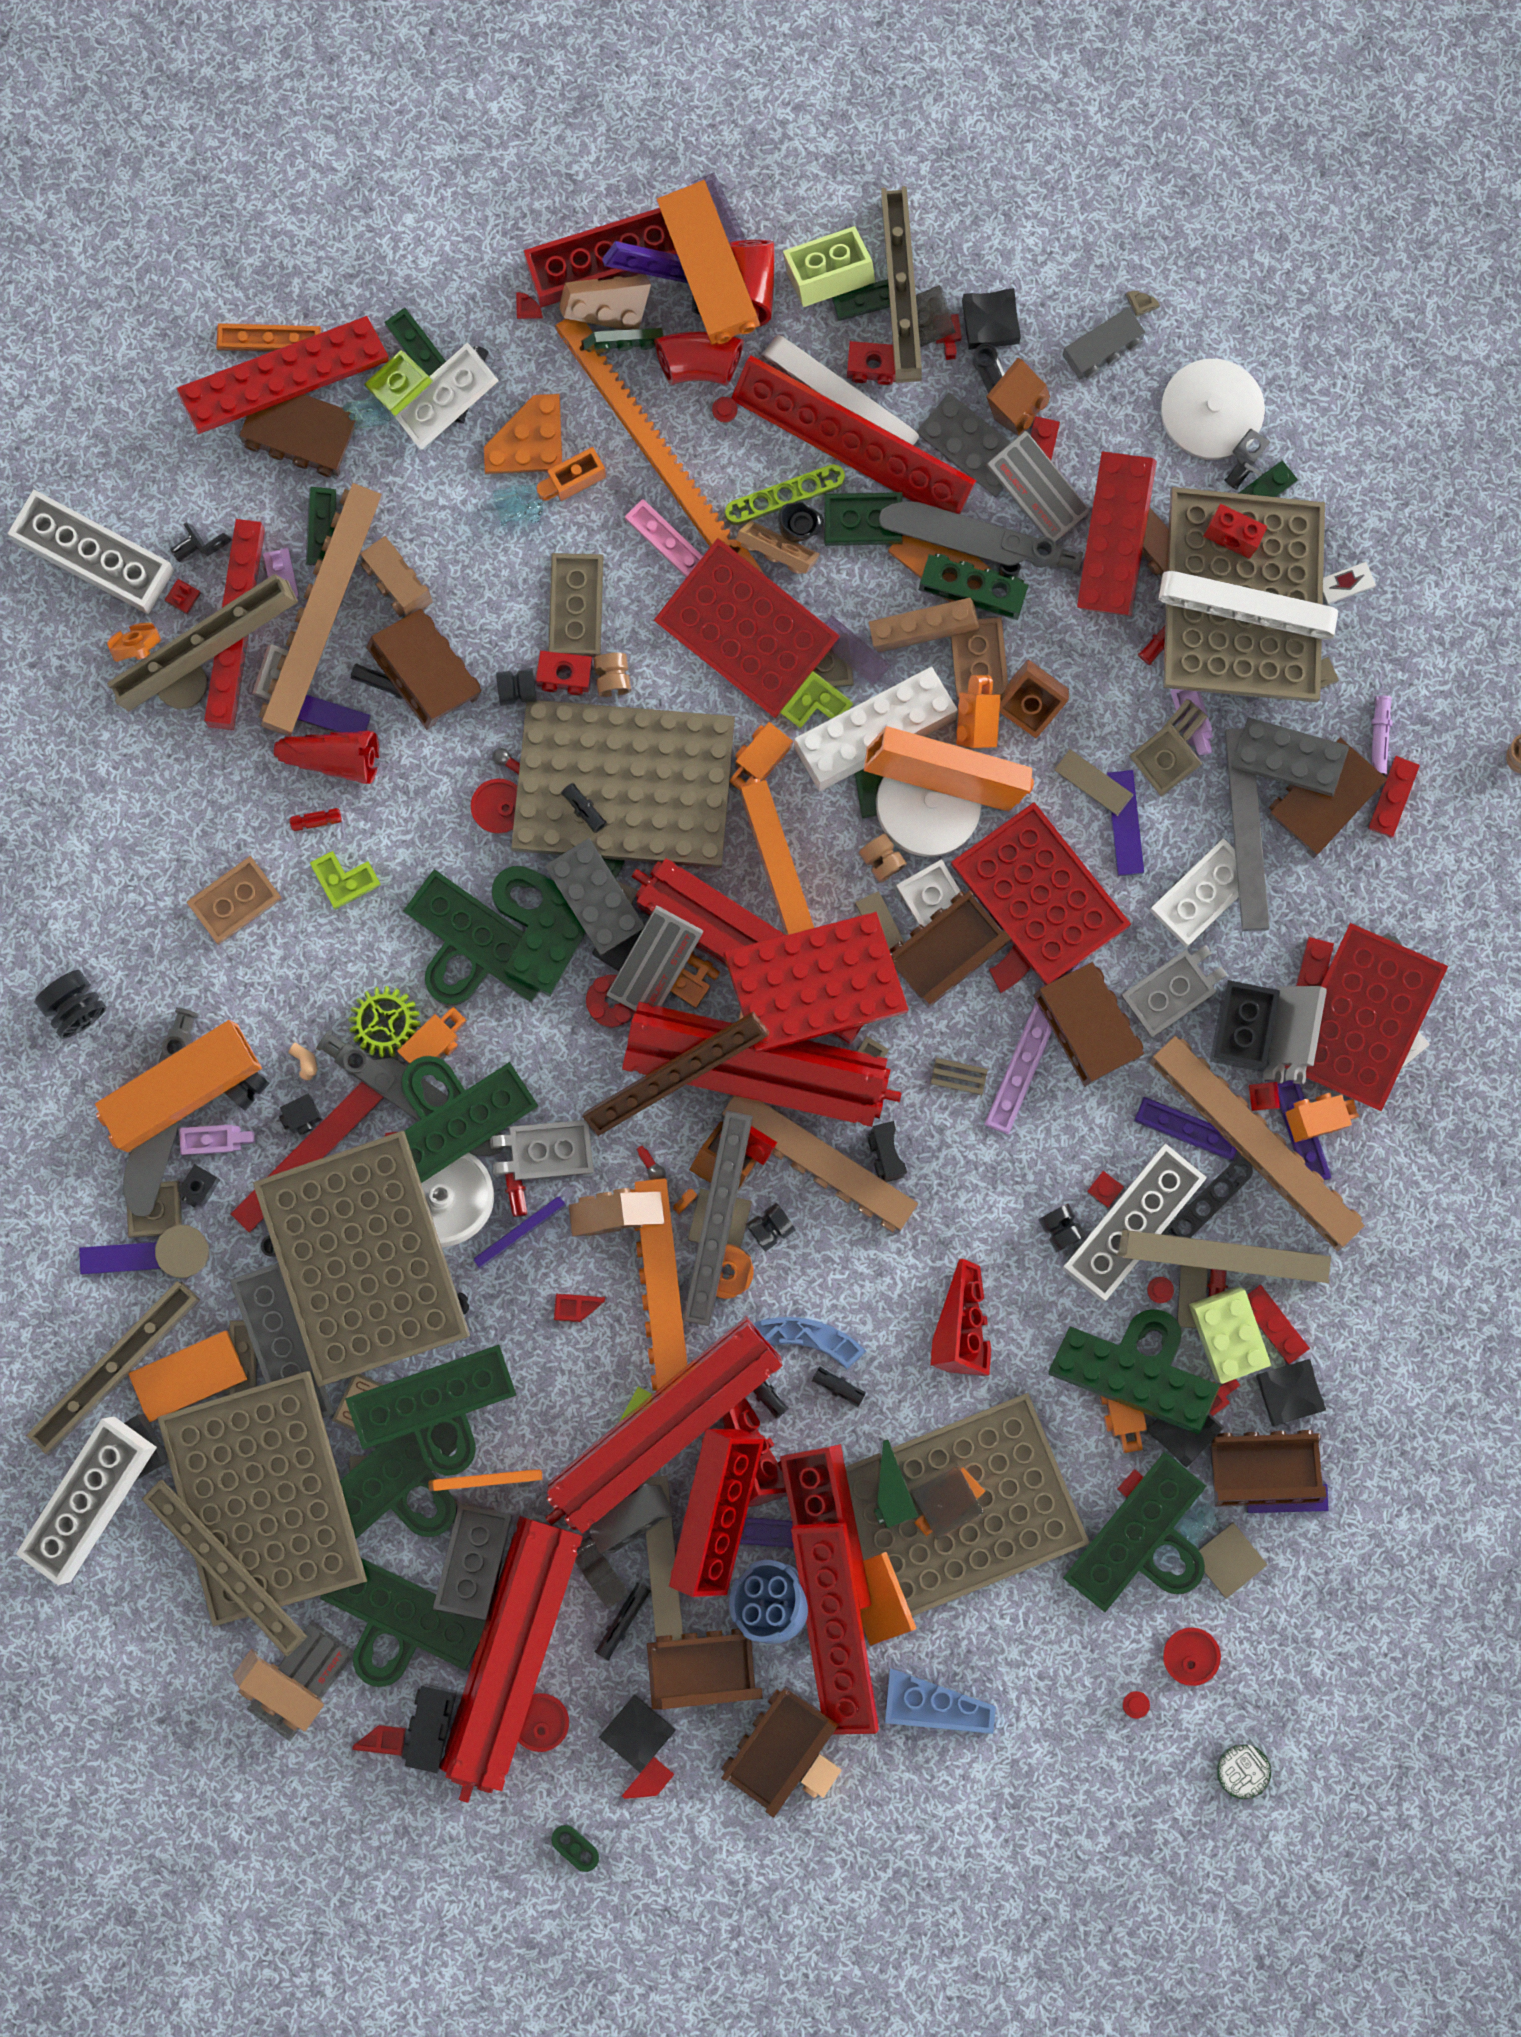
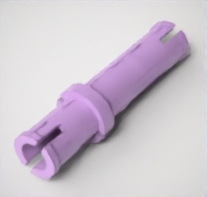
M1375 696L1374 719L1371 720V725L1373 726L1371 765L1382 775H1387L1390 727H1392V720H1390L1392 697Z

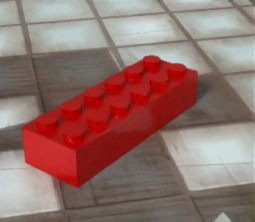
M660 208L523 250L525 263L540 307L560 302L564 285L567 282L592 279L600 281L613 279V277L622 276V278L638 276L637 274L640 273L604 266L602 259L615 241L677 255Z
M1101 452L1077 608L1132 617L1157 464L1154 458Z
M741 1429L705 1430L668 1587L691 1597L728 1595L764 1438Z
M841 1444L780 1456L793 1526L846 1523L859 1607L861 1610L871 1606L870 1592Z

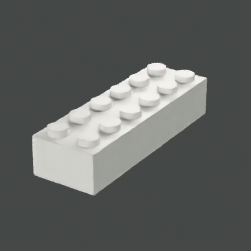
M34 489L7 533L14 543L148 615L174 572L172 565L167 560Z
M931 666L794 739V749L820 792L864 769L866 748L886 726L924 737L955 721L958 709Z
M1165 1143L1061 1269L1099 1301L1105 1302L1139 1261L1137 1259L1117 1256L1122 1229L1161 1234L1207 1177Z
M116 1417L102 1418L16 1555L57 1585L71 1582L157 1447Z

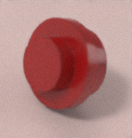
M720 397L712 405V414L720 422H730L737 415V404L730 397Z
M1156 1277L1149 1282L1147 1294L1155 1303H1166L1174 1294V1286L1169 1279Z
M1132 1691L1124 1697L1123 1710L1129 1717L1139 1719L1149 1712L1150 1701L1144 1693Z

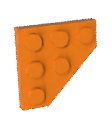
M560 394L533 395L484 446L485 474L545 472L562 463Z

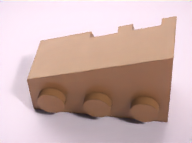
M637 274L638 276L626 278L618 276L613 277V279L600 281L592 279L567 282L564 285L559 308L566 319L622 330L639 329L651 283L645 274Z
M386 536L360 553L363 560L360 563L361 567L368 576L372 574L378 580L375 584L384 597L386 595L390 596L393 600V603L390 605L399 617L402 615L406 617L419 609H425L433 603L429 589L425 584L422 585L414 570L408 567L401 554Z
M620 1188L613 1190V1195L612 1192L597 1193L596 1199L595 1196L580 1197L578 1203L569 1205L572 1237L618 1232L629 1227L634 1229L642 1228V1225L665 1224L661 1192L630 1193L629 1188Z
M251 1648L232 1675L240 1688L238 1692L250 1701L253 1698L257 1699L262 1703L260 1707L270 1715L274 1716L277 1713L284 1718L282 1722L295 1731L297 1728H300L305 1732L323 1708V1701L294 1678L291 1679L279 1671L276 1665L273 1663L270 1665L258 1657V1652Z

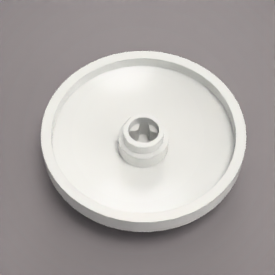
M1221 359L1198 360L1180 369L1169 381L1161 403L1163 425L1171 440L1187 454L1205 460H1222L1235 456L1232 451L1249 429L1259 433L1265 414L1263 395L1254 378L1237 364ZM1255 439L1249 440V441L1247 442V444H1246V448H1247Z
M887 777L882 779L876 797L878 820L890 840L902 850L923 857L942 856L962 846L974 832L981 811V804Z
M469 1152L421 1183L441 1247H449L466 1241L474 1236L487 1222L494 1203L492 1181L485 1166Z

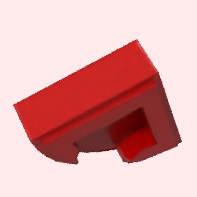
M516 292L517 319L543 318L541 308L533 298L525 293Z

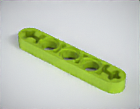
M835 464L828 465L733 500L726 506V519L732 525H741L779 511L787 503L803 502L836 490L844 483V470ZM830 471L840 475L837 477L836 483H833L832 480L824 481V488H821L820 480L817 477L821 475L822 480L829 477ZM806 480L815 482L817 486L815 491L805 492L802 489L803 482ZM782 489H788L792 493V498L789 501H781L778 498V492ZM758 498H764L768 502V507L765 510H757L753 505L754 501ZM745 502H749V507L753 514L748 515V510L741 513V518L737 519L735 515L730 516L733 512V507L742 510L746 508Z

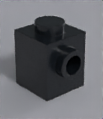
M309 1093L280 1107L282 1115L279 1116V1119L284 1129L290 1128L294 1134L297 1132L299 1135L308 1133L314 1129L313 1124L323 1120Z
M194 1164L178 1192L184 1195L182 1201L195 1208L197 1204L204 1207L220 1179Z

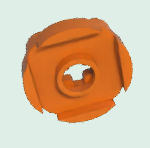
M138 623L129 626L130 632L122 634L119 631L114 634L107 642L113 660L119 662L132 657L140 660L149 656V650L161 642V637L154 624Z
M727 1244L722 1267L729 1264L735 1273L725 1278L723 1277V1272H721L716 1295L720 1298H733L747 1290L754 1275L751 1256L742 1248L733 1244Z

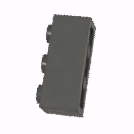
M1129 307L1066 346L1062 356L1079 380L1085 376L1087 379H1090L1100 371L1099 367L1105 363L1112 365L1122 357V352L1127 349L1132 352L1140 347L1143 343L1141 340L1144 338L1145 330Z
M644 1483L634 1490V1494L624 1498L596 1523L594 1522L590 1526L589 1531L600 1554L615 1553L674 1513L661 1485Z

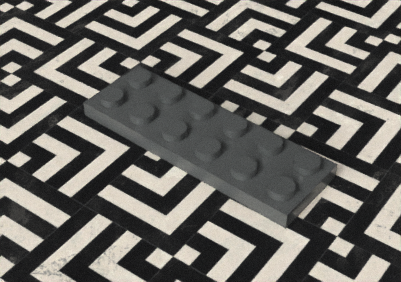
M279 1263L231 1279L230 1283L265 1383L310 1371L322 1417L325 1418L335 1414L325 1385L317 1386Z

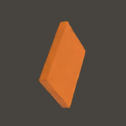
M887 1552L863 1560L872 1605L861 1609L860 1614L862 1626L870 1646L917 1629Z

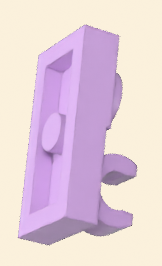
M289 548L263 553L268 578L276 574L282 579L288 580L296 598L300 599Z

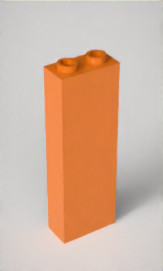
M705 180L656 198L711 344H722L728 342L735 335L753 332L756 327L760 326Z
M888 726L866 748L864 771L1007 812L1019 804L1027 794H1030L1034 786L1031 767Z
M760 779L750 780L745 783L744 787H741V800L785 935L812 929L814 925L767 781L760 782Z
M227 1020L96 1102L95 1106L98 1110L96 1116L104 1127L107 1126L110 1132L108 1138L114 1148L130 1152L258 1072L262 1067L238 1024Z

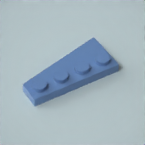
M889 1668L885 1723L994 1733L996 1706Z

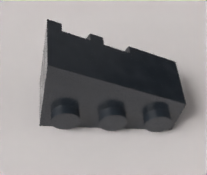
M424 1684L421 1686V1689L418 1688L414 1702L417 1705L415 1716H411L408 1732H412L410 1743L405 1742L402 1759H406V1767L433 1773L439 1772L457 1695L456 1690L430 1684Z

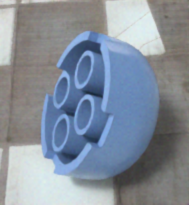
M760 1560L750 1564V1568L742 1574L740 1579L735 1580L731 1589L729 1609L732 1621L736 1622L746 1638L765 1644H778L792 1639L803 1629L808 1616L807 1600L799 1582L798 1570L788 1564L774 1560Z

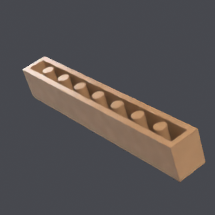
M734 1095L722 1113L724 1118L727 1110L753 1116L751 1126L778 1142L772 1152L774 1157L780 1160L783 1157L787 1158L792 1162L790 1166L803 1175L807 1171L814 1176L813 1181L824 1189L830 1186L837 1191L835 1196L845 1203H849L851 1200L858 1204L859 1208L857 1210L869 1218L872 1215L882 1220L880 1225L892 1233L895 1229L899 1232L902 1230L918 1205L916 1201L761 1101Z

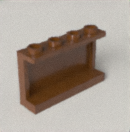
M303 394L248 415L239 437L241 442L244 443V447L248 450L258 452L261 449L269 452L268 455L276 460L282 461L283 458L292 460V464L299 468L307 469L310 466L317 469L316 472L322 476L330 478L332 475L339 477V468L353 431L354 429L357 430L361 420L356 412Z
M422 609L372 635L366 646V649L426 730L435 726L439 718L468 701H471V703L477 701L482 691L478 680L469 674L463 660L455 655L446 637L438 632L432 618L426 615Z
M1341 737L1336 742L1348 745L1349 750L1333 797L1289 785L1286 788L1289 793L1282 800L1278 797L1269 806L1272 812L1268 815V818L1270 820L1275 819L1308 849L1307 853L1313 859L1316 858L1387 780L1385 776Z
M971 890L966 894L963 891L959 892L950 900L952 903L950 907L945 911L943 908L938 909L930 916L932 921L925 927L920 924L910 933L912 938L905 943L899 941L889 950L896 971L927 1008L935 1004L1011 940L1005 930L1002 932L976 901Z
M1093 962L1040 988L1033 995L1084 1087L1129 1062L1139 1059L1145 1054L1142 1041L1132 1032L1129 1018L1119 1009L1116 995L1112 990L1108 989L1104 982L1103 972Z
M1312 1430L1297 1431V1434H1286V1431L1270 1432V1435H1259V1432L1243 1433V1436H1233L1232 1433H1219L1210 1442L1215 1507L1323 1503L1327 1496L1326 1486H1323L1319 1451L1320 1433H1313Z
M739 1628L731 1629L730 1635H723L722 1630L706 1631V1637L698 1638L697 1633L681 1634V1639L672 1640V1635L656 1636V1642L647 1643L652 1709L663 1710L763 1699L762 1688H755L752 1642L744 1636Z
M787 1686L782 1691L775 1690L768 1700L771 1707L766 1714L762 1711L752 1723L756 1727L750 1736L747 1734L743 1736L736 1746L740 1749L735 1758L730 1756L721 1768L725 1772L721 1777L723 1781L728 1780L766 1808L765 1812L773 1818L777 1815L839 1726V1724Z

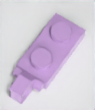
M1180 689L1170 691L1176 711L1186 699H1190L1207 715L1200 691ZM1189 708V709L1185 712V714L1180 718V722H1181V721L1183 720V718L1188 714V712L1191 710V708ZM1195 714L1193 718L1188 722V724L1184 727L1183 733H1185L1187 729L1192 725V723L1197 719V717L1199 716L1198 714ZM1208 717L1188 740L1190 745L1195 744L1198 755L1203 756L1213 752L1209 740L1213 738Z
M218 1125L179 1128L180 1155L182 1156L235 1152L241 1150V1144L255 1143V1133L253 1131L240 1132V1126Z

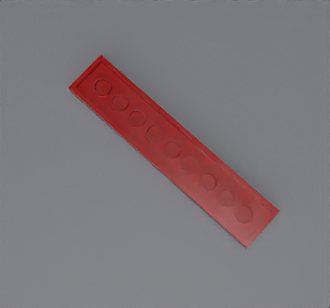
M750 355L746 360L731 397L738 405L895 492H902L905 498L913 502L961 514L977 480Z

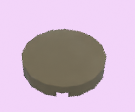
M201 666L197 667L158 693L159 698L166 705L175 709H189L196 706L208 689V679Z
M176 1225L167 1229L159 1237L155 1246V1257L159 1267L166 1274L176 1278H189L206 1266L209 1259V1244L205 1236L198 1229L189 1225Z

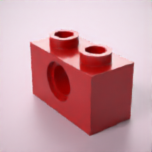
M850 341L847 378L852 379L854 383H866L867 380H875L880 385H892L893 382H896L893 344ZM869 361H877L880 366L872 369L867 363Z
M1220 503L1203 537L1250 559L1257 550L1268 526Z
M540 650L536 677L537 686L541 687L542 691L551 693L557 692V689L567 690L568 694L582 696L583 692L589 693L593 666L592 657ZM567 669L571 672V676L563 680L557 677L558 672Z

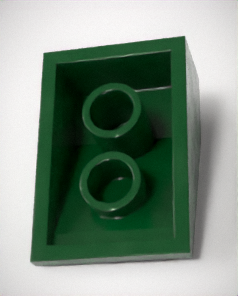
M888 1439L881 1442L876 1492L877 1509L873 1510L878 1525L884 1524L885 1528H890L918 1517Z

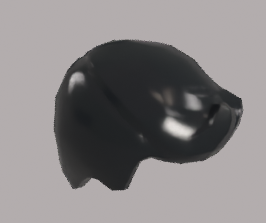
M803 502L787 503L779 510L778 525L780 533L790 541L799 542L807 540L820 533L823 529L824 519L822 514L808 507Z

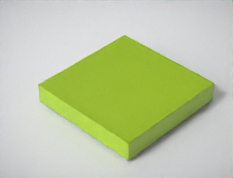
M400 350L364 383V386L396 416L433 381L410 357Z

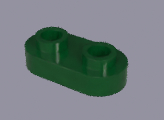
M561 1825L555 1829L551 1838L553 1847L576 1869L582 1872H589L598 1865L600 1858L598 1849L571 1825ZM564 1833L569 1834L571 1837V1841L568 1844H564L560 1840L561 1835ZM583 1852L590 1853L591 1860L589 1862L581 1860Z

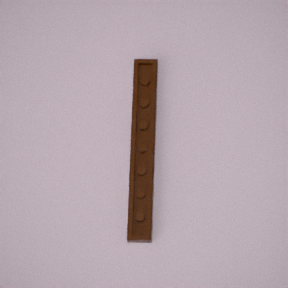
M753 1011L583 1113L582 1117L593 1131L600 1136L769 1035V1030Z

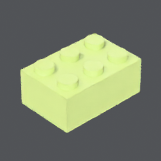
M855 226L783 251L786 273L803 307L875 283L873 261Z
M1237 1286L1189 1304L1216 1381L1223 1384L1271 1366L1250 1302L1243 1288Z

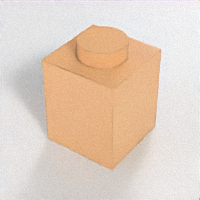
M818 1754L800 1780L804 1784L802 1790L814 1798L817 1795L824 1798L842 1771L841 1768L821 1754Z

